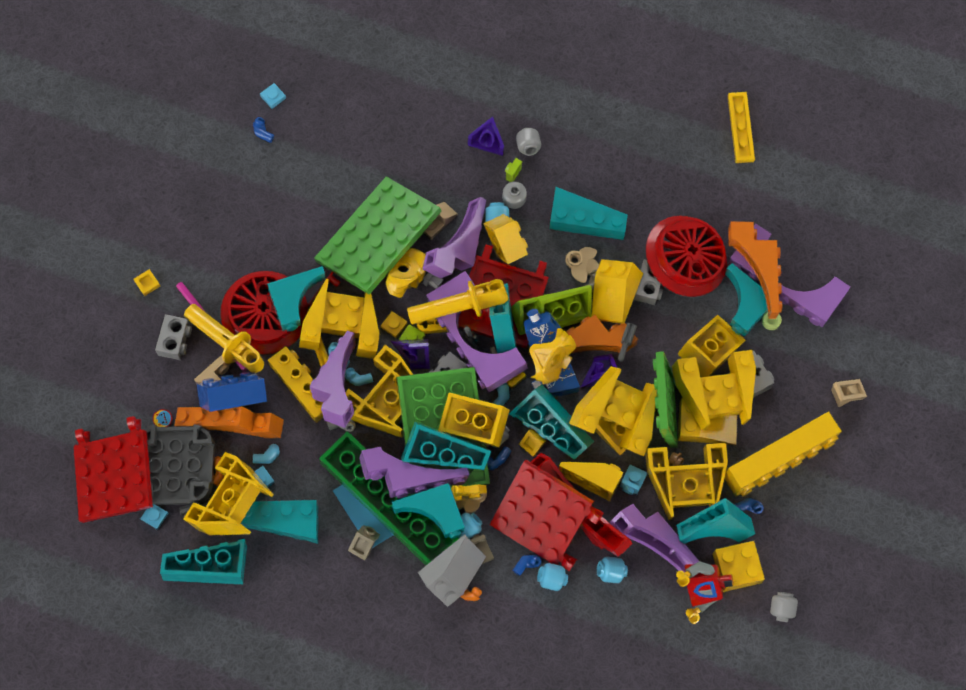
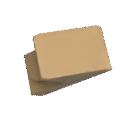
M445 202L437 204L442 212L424 231L431 240L458 215Z
M221 355L199 374L194 381L196 384L203 383L202 380L214 378V381L221 380L218 375L226 373L231 364L224 362Z
M860 379L835 382L831 389L838 407L850 401L862 400L867 397Z

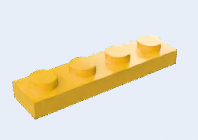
M747 92L728 93L735 163L754 162L755 155Z

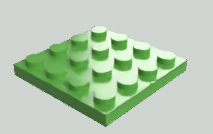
M664 351L656 352V359H653V368L657 375V378H654V387L658 394V397H655V406L659 413V416H656V425L659 428V432L662 433L665 443H668L670 448H678L674 375Z

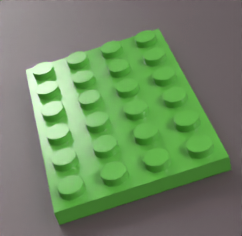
M385 177L314 259L317 263L370 295L442 211L439 206Z
M475 367L396 377L405 446L414 422L436 430L439 429L448 393L479 400ZM455 436V437H458V438L464 439V440H466V441H469V442H472V443H475V444H477V445H480V446L485 447V444H483V443L476 442V441H473V440H469V439H466V438H462V437H459V436ZM408 462L412 465L432 469L461 468L456 466H441L436 464ZM486 464L484 470L468 468L470 475L462 486L490 484L488 465Z

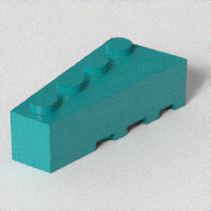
M556 187L550 229L624 240L628 215Z
M543 384L534 389L509 413L512 417L521 420L522 424L528 428L531 427L538 432L542 438H546L554 443L555 447L574 460L594 442L584 430L569 424L572 416Z
M414 422L401 460L403 462L484 470L491 451L483 446Z
M317 500L254 501L240 524L246 528L318 544Z
M241 539L232 543L225 542L216 546H203L200 549H187L162 554L160 570L163 581L243 584L247 552L246 541Z

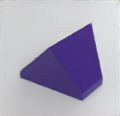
M492 116L469 134L468 146L503 156L504 144Z
M428 339L390 341L410 365L411 370L430 369Z
M612 354L593 357V363L580 388L594 386L610 366L617 368Z

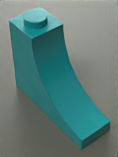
M731 263L725 275L731 280L737 291L738 310L730 325L735 333L738 335L742 334L745 337L768 311L762 287Z
M323 266L267 284L282 331H293L298 326H301L299 317L301 301L312 286L325 280Z
M508 283L504 284L508 295L507 302L490 307V320L497 354L517 348Z
M449 483L392 502L394 514L400 512L422 514L438 525L445 538L450 537V539L460 537L462 532H464L465 527Z
M726 498L676 525L679 539L683 544L699 538L713 536L730 538L739 543L755 534L752 519Z

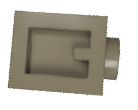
M363 525L356 532L348 551L366 560L380 534L372 527Z
M477 534L470 539L486 556L482 564L494 559L484 534L481 536Z

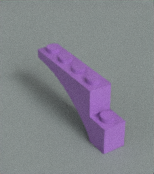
M479 197L469 202L463 222L450 241L440 249L436 248L426 252L423 270L441 279L451 275L454 268L463 271L474 265L476 250L479 245V235L482 229V219L485 213L486 200Z
M346 331L345 335L339 339L338 345L330 353L328 361L325 365H322L318 376L310 384L313 399L323 402L321 411L324 421L344 428L354 414L352 401L348 400L344 389L347 363L356 346L354 333Z
M381 447L362 450L359 457L365 480H378L385 476L391 498L396 496L397 498H403L408 494H417L447 483L454 486L463 485L470 475L468 468L432 469L412 465L382 451Z
M631 504L621 510L609 522L628 538L641 543L662 556L678 571L682 570L685 572L686 564L699 562L686 544L680 541L679 536L659 512L645 519L635 505Z

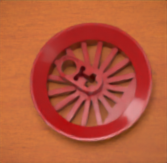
M672 216L660 221L648 236L646 242L648 265L655 278L670 291L682 296L698 297L712 292L722 282L727 269L725 246L718 232L705 221L688 216ZM701 230L698 237L696 238V231ZM706 234L709 238L698 245L703 235ZM710 242H713L714 246L704 247ZM663 248H667L674 251L664 252ZM678 256V258L674 259L670 263L666 259L667 257ZM680 262V266L675 271L671 266Z
M258 271L241 277L228 289L221 304L222 325L234 335L240 332L250 334V346L257 350L259 354L277 353L284 347L288 348L294 344L301 335L302 324L308 313V308L305 309L308 303L304 296L299 309L301 326H298L293 331H282L280 322L275 318H278L270 293L266 295L260 293L262 290L268 289L267 284L270 283L268 281L274 282L287 277L273 271ZM253 284L256 297L246 287L247 285ZM243 290L251 300L238 295V293ZM236 299L247 305H233V302ZM263 303H266L267 309L265 312H262ZM232 311H247V312H244V313H241V314L232 316ZM248 318L239 327L235 324L236 321ZM270 320H272L280 330H274ZM255 321L251 329L246 328ZM261 321V329H257ZM265 321L267 322L269 329H265Z

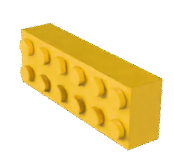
M827 412L729 467L724 479L735 497L740 494L744 497L752 492L756 485L761 487L768 483L772 476L777 478L784 474L785 470L790 466L795 468L806 457L811 459L822 448L826 450L835 444L834 442L839 439L838 435L841 433V429L830 412Z

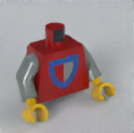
M701 561L695 564H686L685 572L680 570L676 574L678 578L677 583L681 587L687 586L692 607L695 606V609L689 608L686 610V616L692 624H696L700 620L698 613H703L709 606L723 598L724 587L734 586L732 574L721 576L719 567L716 564H707Z

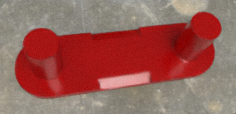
M332 271L327 279L338 287L340 281L332 276L334 273ZM320 287L319 290L316 292V294L313 296V298L310 300V302L307 304V306L305 307V309H307L308 306L311 308V306H312V304H313V300H314V298L317 296V294L319 293L321 287Z

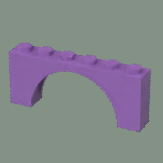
M755 224L754 229H757L756 240H769L771 233ZM736 250L730 257L728 264L733 263L761 286L752 267ZM834 277L825 286L813 291H795L782 285L779 301L793 307L797 314L808 317L812 324L823 327L849 291L850 286L837 277Z
M466 271L427 294L428 302L467 292V289L469 290L468 281L471 279ZM461 311L436 318L442 328L445 326L448 330L446 335L451 343L456 342L458 345L456 350L460 357H465L469 362L466 364L467 367H475V373L478 376L476 381L482 390L486 388L488 393L528 369L526 361L517 348L504 353L488 354L479 352L467 345L461 338L458 329Z

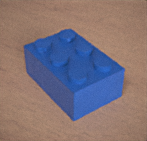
M252 372L240 373L239 377L226 375L221 377L222 380L214 381V378L202 380L203 383L197 384L199 405L209 412L267 402L264 378L257 376V374H252Z

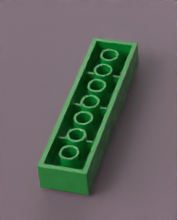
M347 431L319 458L320 464L423 564L428 565L459 538H445L438 525L422 514L415 512L394 514L392 502L402 498H397V496L390 497L385 476L378 480H365L359 457L361 451L366 450V448Z

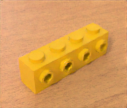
M284 347L268 359V363L317 423L324 418L321 411L323 402L317 401L312 397L310 384L313 378L309 375L311 371L305 364L301 365L299 363V356L293 349L290 351L287 347Z

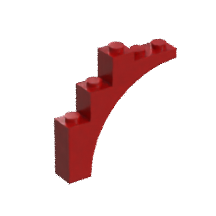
M540 453L531 461L532 464L575 489L550 457ZM586 515L580 525L594 545L600 549H607L617 557L633 544L626 535L617 530L603 517L595 524Z

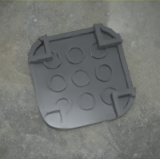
M200 425L186 427L148 426L145 431H147L153 505H192L193 502L198 504L207 501L212 492L214 480L215 442L212 435Z

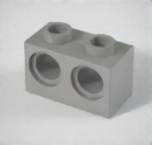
M644 259L641 267L643 276L634 300L655 305L656 300L661 299L663 289H660L661 283L655 277L649 275L651 270L647 260ZM651 289L653 294H647L644 290Z
M165 314L155 349L158 356L181 360V356L185 355L187 344H185L186 338L190 337L192 326H190L188 319ZM176 326L182 327L180 331L173 332ZM177 344L175 349L168 350L169 345Z

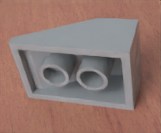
M464 534L421 569L418 574L426 587L448 607L464 594L486 556Z

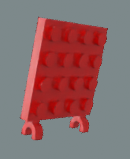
M487 244L485 245L482 257L476 255V260L469 276L475 286L495 279L502 280L504 284L508 283L511 307L518 301L543 296L549 278L544 276L546 262L540 261L537 272L534 273L491 260L493 246ZM490 307L481 309V316L479 317L473 308L461 311L458 328L464 329L468 326L474 333L494 339L490 320ZM513 319L516 346L526 349L528 345L527 335H520Z
M134 416L126 418L130 433L89 442V431L84 432V429L75 430V437L79 442V445H74L79 522L85 523L153 508L147 431L141 430V419H136Z
M525 460L489 525L548 562L558 565L560 562L566 570L570 571L577 559L565 552L587 515L590 521L597 524L604 512L592 507L594 501L528 460Z

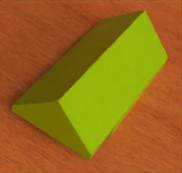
M587 285L518 301L511 307L518 333L520 335L526 334L524 321L529 319L527 313L532 309H538L540 314L550 312L561 328L579 323L588 316L591 318L592 286Z

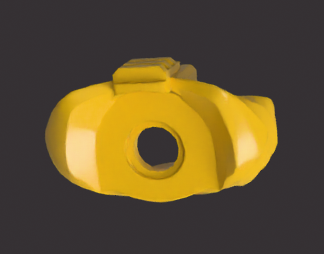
M410 248L387 274L386 286L390 295L401 298L407 288H417L419 283L423 281L426 271L423 270L426 256L424 252ZM405 266L409 270L407 272H400L398 268Z
M557 328L556 337L552 342L533 344L530 347L529 352L536 369L535 375L530 378H534L536 381L542 382V384H549L559 379L562 368L567 369L572 361V357L569 355L576 349V343L571 335H568L561 328Z

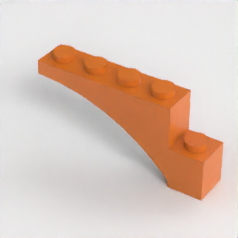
M730 222L728 228L729 246H733L754 270L765 295L768 319H776L778 314L782 312V301H779L782 285L778 283V276H781V265H778L781 250L780 247H777V240H756L757 229H754V222Z
M594 315L591 318L589 316L584 318L578 327H572L566 331L576 343V349L572 353L594 350L620 353L622 347L621 340L626 323L620 325L617 323L608 332L597 316ZM635 335L627 351L637 345L638 338Z
M242 406L212 412L201 407L177 408L174 426L200 425L208 430L242 433L263 438H281L284 419L273 413H254Z

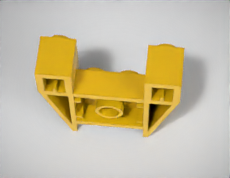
M326 279L303 321L299 348L318 350L321 333L344 336L346 331L354 333L355 338H358L356 356L374 359L378 349L379 329L372 295L364 293L363 298L327 292L329 279Z
M385 345L373 359L375 367L385 373L382 379L364 400L350 389L345 393L348 400L352 401L354 414L351 420L402 438L404 436L403 429L397 425L402 420L396 377L413 375L402 357Z
M752 350L733 352L727 359L730 374L700 378L696 357L677 359L672 365L675 384L701 430H705L710 425L709 419L740 415L741 425H744L751 419L756 365Z
M610 366L577 404L569 424L594 434L600 418L603 417L626 428L619 444L620 447L644 456L652 439L657 390H655L654 384L646 383L643 391H640L618 381L621 369Z
M726 443L706 444L703 448L705 464L669 466L667 447L647 448L645 453L647 473L668 520L674 517L673 508L706 505L710 507L719 502L728 464Z
M225 452L215 467L225 477L206 507L193 502L183 520L208 535L250 534L251 531L240 523L245 518L259 493L273 497L274 494L250 466L237 456Z

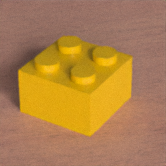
M502 214L483 223L495 253L502 261L510 264L528 255L526 250L528 245L525 239L520 236L521 228L517 221Z
M754 541L715 549L713 552L715 564L719 567L721 576L730 574L733 576L734 586L724 587L723 592L761 584L765 580Z

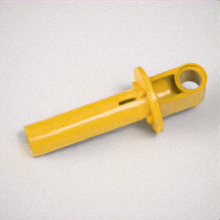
M495 279L474 286L470 280L468 281L469 290L467 289V292L407 308L410 322L413 325L471 308L475 309L479 317L481 316V309L502 305L507 302L508 295L504 283L500 279Z
M192 304L186 309L184 317L224 348L222 354L224 362L231 364L238 361L252 373L260 372L263 369L264 361L257 350L250 346V334L240 332L234 335L196 304Z

